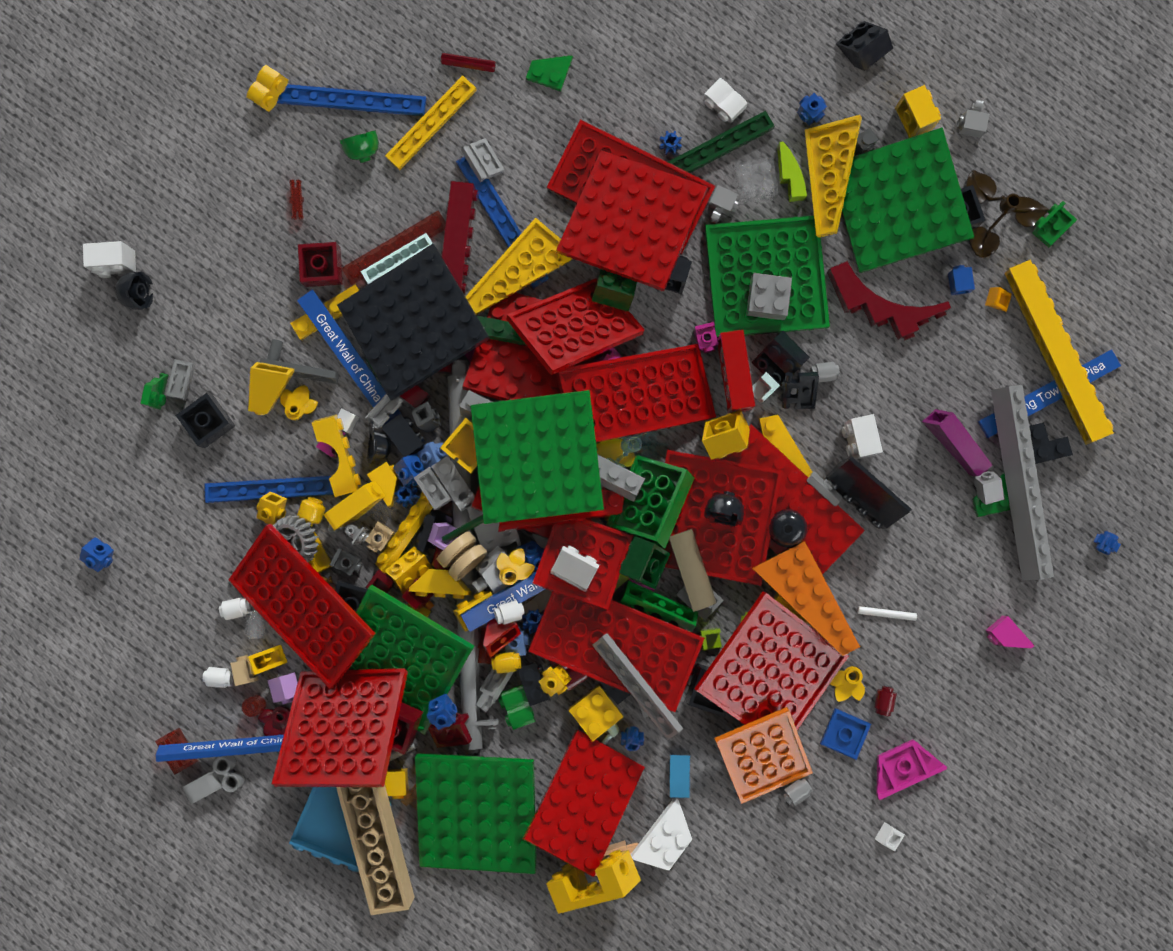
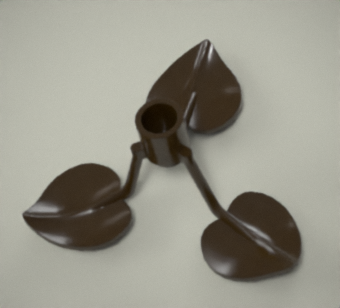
M974 169L967 177L966 187L974 186L980 204L985 202L986 199L989 202L1001 201L999 206L1002 214L987 230L981 226L973 229L974 238L969 240V244L975 255L979 258L988 257L998 249L1000 238L991 231L1006 214L1014 212L1015 220L1020 225L1032 227L1049 210L1040 202L1029 197H1019L1015 193L1009 194L1007 197L1002 195L1001 197L991 198L997 190L996 183L991 177Z

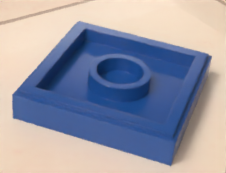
M834 708L820 744L857 760L871 724Z

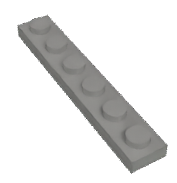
M606 633L593 644V647L667 740L678 734L683 729L682 726L615 644L614 640Z

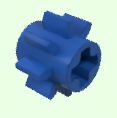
M666 131L665 137H660L659 139L662 143L659 149H664L665 155L668 152H672L675 155L676 149L681 150L682 145L679 142H681L682 137H677L676 131L673 133Z
M399 485L400 489L394 493L398 496L396 502L398 504L403 502V507L405 508L408 507V504L415 505L416 499L420 498L415 494L418 489L416 487L411 489V485L406 487ZM408 493H410V496H407L406 499H405V498H404V495H407Z
M1104 531L1103 534H1097L1093 541L1097 543L1096 550L1106 555H1110L1111 552L1117 553L1121 545L1117 541L1119 537L1108 531Z
M539 609L536 611L528 610L527 616H522L524 621L523 629L528 628L529 634L536 632L543 614L540 615Z
M635 726L627 727L625 732H621V745H625V748L629 751L638 750L640 745H644V732H640L639 728Z

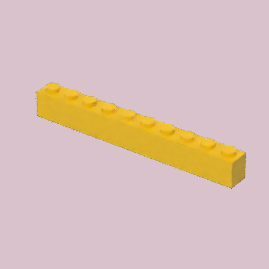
M1030 259L1009 268L1004 274L1085 445L1114 434L1113 425L1105 416L1104 406L1098 401L1096 390L1087 378L1088 373L1080 364L1079 354L1071 345L1070 335L1065 332L1061 317L1056 314L1054 302L1046 293V286L1038 276L1036 265L1032 264Z

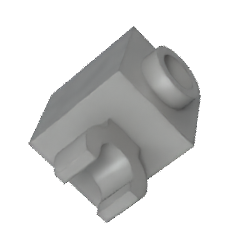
M975 100L971 110L967 109L963 115L959 116L957 127H960L959 134L981 138L986 133L990 114L981 112L984 101Z
M717 185L708 206L714 209L710 222L717 224L721 213L729 216L731 211L735 212L739 201H736L737 193Z
M984 472L980 476L973 478L977 496L985 505L1004 500L1002 479L994 472Z

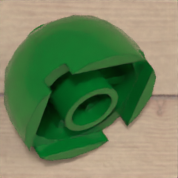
M376 130L339 140L344 154L352 160H359L360 163L370 161V156L376 154L379 147Z

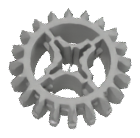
M289 515L279 519L273 525L307 562L315 558L314 554L318 552L316 547L319 544L315 541L318 536H315L313 533L316 529L310 528L311 523H306L305 519L299 518V516Z

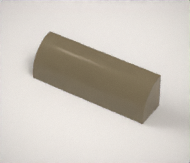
M690 529L670 536L669 539L693 612L716 604L717 602L693 530Z

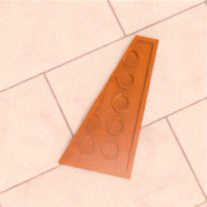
M805 541L752 568L841 656L860 647Z

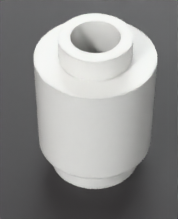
M243 598L223 601L222 605L219 606V613L225 620L244 617L250 613V605Z
M517 600L499 605L498 608L494 609L497 623H503V625L521 620L522 615L525 614L522 603L518 604Z
M209 667L203 673V682H205L207 687L226 688L227 686H232L233 673L228 668Z

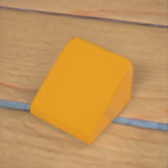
M990 287L985 305L1007 312L1012 294L1001 287Z

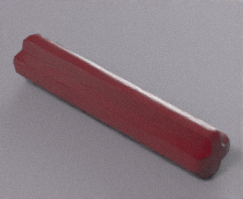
M442 53L441 64L495 72L496 62L492 60Z

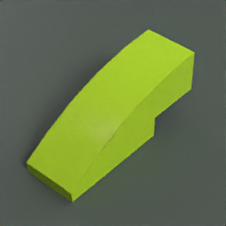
M779 142L777 153L780 184H788L789 202L804 201L807 193L802 171L791 150L784 142Z

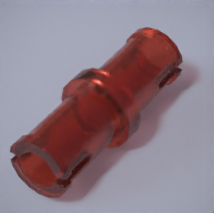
M290 180L291 197H289V202L291 203V219L297 220L296 212H298L299 219H304L302 181L296 180L297 187L295 188L294 180Z

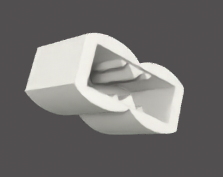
M719 78L704 94L705 105L710 109L714 108L718 112L719 118L724 122L728 121L730 124L747 107L746 100L722 78Z

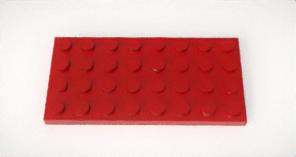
M580 119L546 188L577 204L601 150L707 186L706 195L681 250L680 255H682L716 186Z
M698 344L571 366L556 373L561 394L590 390L596 443L716 418Z
M751 424L749 426L748 447L741 452H733L718 459L782 470L775 513L783 509H792L798 511L805 518L808 532L803 541H805L823 575L865 530L840 506H834L807 482L808 477ZM770 536L768 547L777 555L790 549L777 545Z
M272 524L264 527L228 579L329 689L337 685L376 634Z
M552 591L528 652L631 694L593 647V644L607 633L665 704L667 709L676 712L705 639L704 637L614 600H611L606 611Z

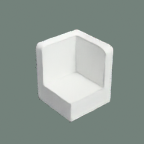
M342 408L338 414V419L341 418L344 425L343 431L351 434L359 417Z

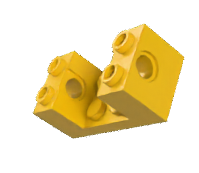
M621 850L613 851L609 854V858L600 862L601 865L595 870L600 883L593 881L588 884L584 872L570 864L562 866L561 871L554 873L552 879L546 885L558 914L625 897L641 881L629 850L623 852Z

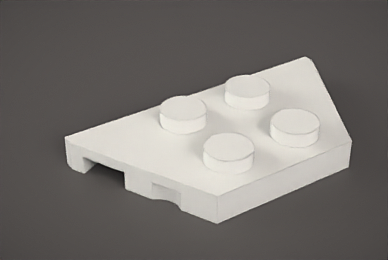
M674 798L633 850L631 853L633 860L664 870H670L689 845L692 837L678 799Z

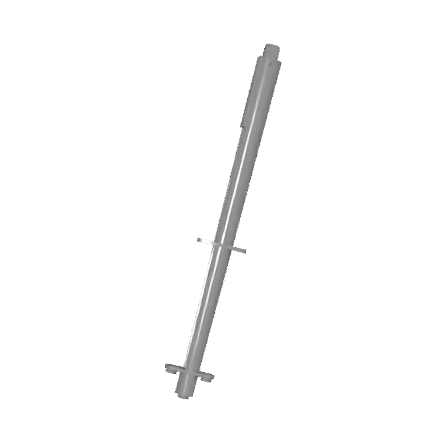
M465 360L454 361L452 376L447 377L450 436L466 418L460 415L459 408L468 392L462 388L469 369L468 361ZM457 457L455 460L451 458L452 463L475 496L474 471L470 474L457 463L459 460ZM463 492L458 497L460 500H463L467 495ZM452 499L453 526L459 528L470 522L467 507H465L466 510L461 512ZM471 529L469 532L475 537L474 530ZM475 568L461 578L471 590V595H465L464 599H456L457 604L464 600L469 602L474 599L473 595L477 593L472 585L477 580V570ZM457 620L458 636L475 645L460 672L461 711L462 714L468 713L469 715L465 725L472 738L469 744L463 745V749L467 750V753L479 752L478 749L482 748V726H485V729H496L499 720L480 719V708L476 706L479 700L478 628L471 632L469 630L465 632Z

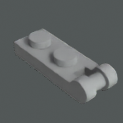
M446 456L431 467L459 510L463 512L466 510L465 507L473 502L475 496L450 458ZM465 492L467 497L460 500L458 495Z

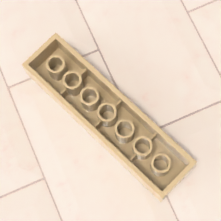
M385 785L384 787H336L370 914L376 915L409 910L415 896Z

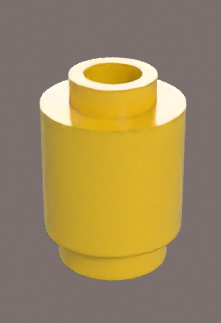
M514 652L495 654V658L492 659V669L496 670L497 674L515 672L517 669H521L520 654Z

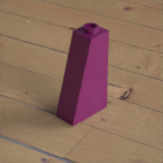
M935 409L922 421L969 475L976 477L984 472H988V469L992 466L991 462L953 412Z

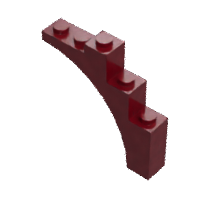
M848 261L831 267L827 271L844 313L849 311L851 314L862 310V306L871 327L874 325L881 327L890 322L897 340L903 338L906 341L915 337L914 333L920 330V326L929 323L930 318L935 317L939 319L947 315L946 311L951 309L949 301L923 307L904 306L890 302L866 287L855 275Z

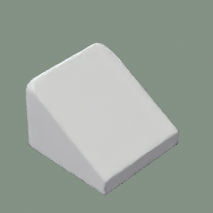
M884 822L875 840L896 851L905 834Z

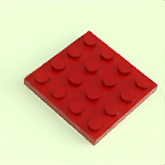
M588 519L556 523L552 527L532 584L607 611L620 576L621 563L626 558L633 535ZM563 546L566 548L568 546L574 547L579 551L578 554L583 557L588 555L597 560L596 563L599 567L586 592L551 574V570Z

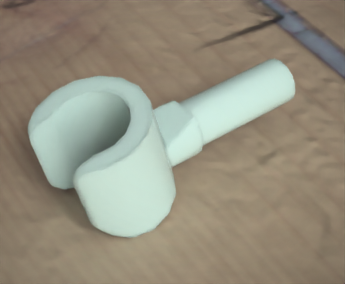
M614 724L607 730L609 734L601 743L606 745L612 737L618 734L619 727L617 724Z

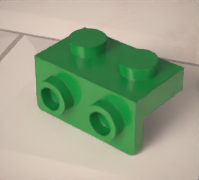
M1064 201L1059 205L1055 203L1047 211L1049 215L1046 218L1042 216L1034 224L1036 228L1032 234L1048 248L1077 221L1064 208L1066 204Z

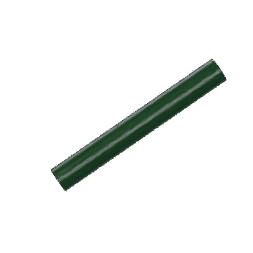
M483 514L444 535L442 541L446 544L484 523Z

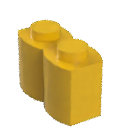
M264 65L259 71L256 81L250 86L246 97L270 112L275 107L279 95L286 89L288 79L269 66Z

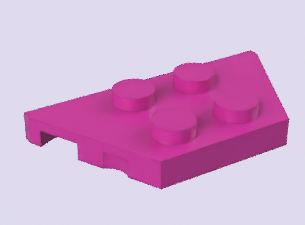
M915 740L907 741L877 755V799L886 798L946 770L947 767Z

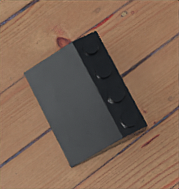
M852 456L840 461L825 478L833 484V489H838L843 494L842 498L846 502H853L857 506L856 510L861 515L870 517L872 519L870 522L878 529H887L912 510Z

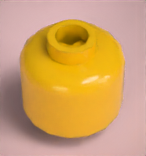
M308 497V499L302 500L297 516L304 518L306 523H311L310 527H313V524L321 523L326 508L322 504L323 501Z

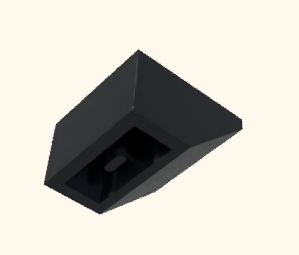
M866 21L859 23L856 28L845 34L836 43L853 66L863 71L867 70L893 49L888 30Z
M782 331L751 363L763 375L767 372L780 385L779 389L782 386L785 373L791 372L794 374L810 357Z

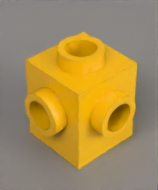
M271 491L261 497L257 504V519L264 521L266 524L274 525L286 515L287 498Z
M559 664L554 669L550 666L542 673L543 678L538 682L541 684V689L551 697L555 693L559 696L568 689L566 684L572 679Z

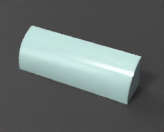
M427 233L362 270L361 273L369 285L433 243Z

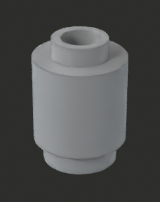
M834 362L819 363L810 367V372H818V383L835 381L837 376L840 375L839 366L835 365Z
M803 778L785 788L783 797L789 805L797 806L810 797V793L813 790L806 779Z

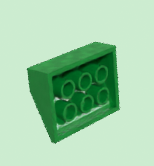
M636 455L630 471L645 478L644 483L634 502L624 497L622 513L611 515L606 525L665 549L694 477L687 469Z

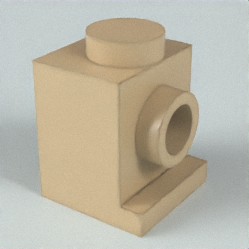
M377 521L375 527L365 540L369 543L367 547L374 552L378 550L383 552L390 538L396 532ZM378 534L382 537L381 541L379 542L375 540V537Z
M248 655L237 657L236 662L230 663L235 686L259 680V677H254L246 658Z

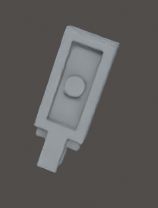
M492 669L479 689L481 693L476 706L487 712L498 699L513 672L497 674L496 670Z

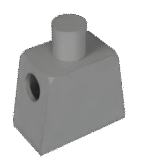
M499 546L495 547L475 568L481 576L472 583L478 593L488 587L495 594L510 586L503 584L499 579L500 570L496 566V560L500 553H505ZM506 573L505 577H510L512 573Z

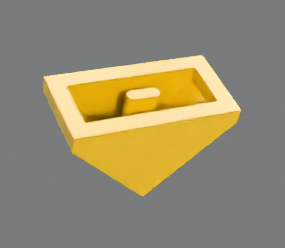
M281 645L246 657L253 676L288 663Z

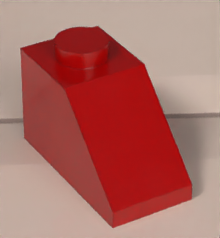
M496 618L487 622L483 645L490 658L521 634L516 621L503 625V623L498 624Z

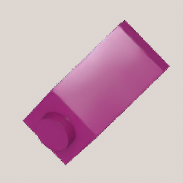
M1002 615L985 630L989 634L987 638L994 645L1018 648L1034 647L1033 643L1009 616Z

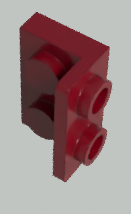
M456 713L455 723L440 730L434 724L430 725L428 730L437 748L467 745L472 741L465 725L469 718L468 713Z

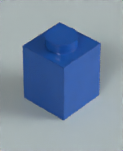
M958 265L953 267L948 273L951 295L966 294L975 290L972 267Z

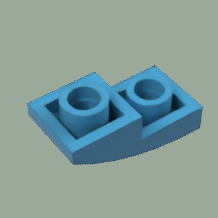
M670 755V798H690V756Z

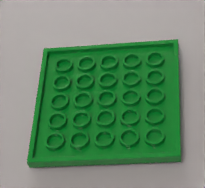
M943 127L853 157L842 211L860 273L974 238Z
M814 216L705 225L714 328L717 338L720 333L744 330L745 336L780 333L782 331L827 329L830 327L821 237L818 238L816 236ZM753 273L792 278L788 316L785 320L746 316L750 280Z
M590 390L471 405L484 524L604 510Z
M371 585L356 613L376 634L348 670L405 668L408 674L402 703L423 711L417 731L425 735L431 725L427 718L429 701L444 694L448 695L475 645Z
M417 753L415 756L420 867L535 874L537 871L536 846L523 839L535 815L534 759Z

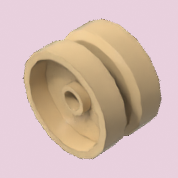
M469 531L450 543L437 558V561L443 568L450 567L448 573L455 581L470 573L488 554L481 544L474 546L476 538Z

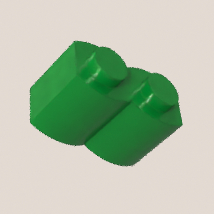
M522 684L501 692V696L498 699L501 707L506 708L508 715L505 716L508 727L512 726V729L515 730L536 722Z

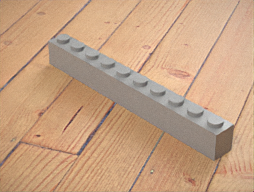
M1023 385L991 390L1021 577L1022 580L1054 577Z
M468 390L459 406L460 415L472 420L471 405L490 403L492 401ZM598 455L601 486L634 502L645 478Z

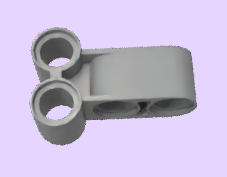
M233 756L218 757L213 762V771L182 787L190 804L221 788L227 792H234L243 786L245 781L244 775L239 771H233L236 765ZM222 760L227 762V769L222 766ZM231 777L235 778L237 782L236 786L231 784Z

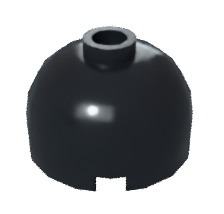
M129 272L122 275L116 284V295L119 302L128 309L143 310L150 307L153 302V293L149 295L150 285H153L152 280L144 272Z
M724 491L723 494H716L708 500L704 516L708 519L710 516L714 517V522L719 524L736 526V522H738L740 526L744 517V506L735 497L734 493Z
M783 509L776 512L769 525L771 539L777 545L784 548H792L800 544L808 532L805 518L798 511L792 509Z

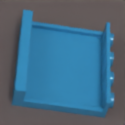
M313 787L289 844L296 850L309 851L314 857L328 858L333 864H343L348 866V869L358 872L359 869L336 787Z

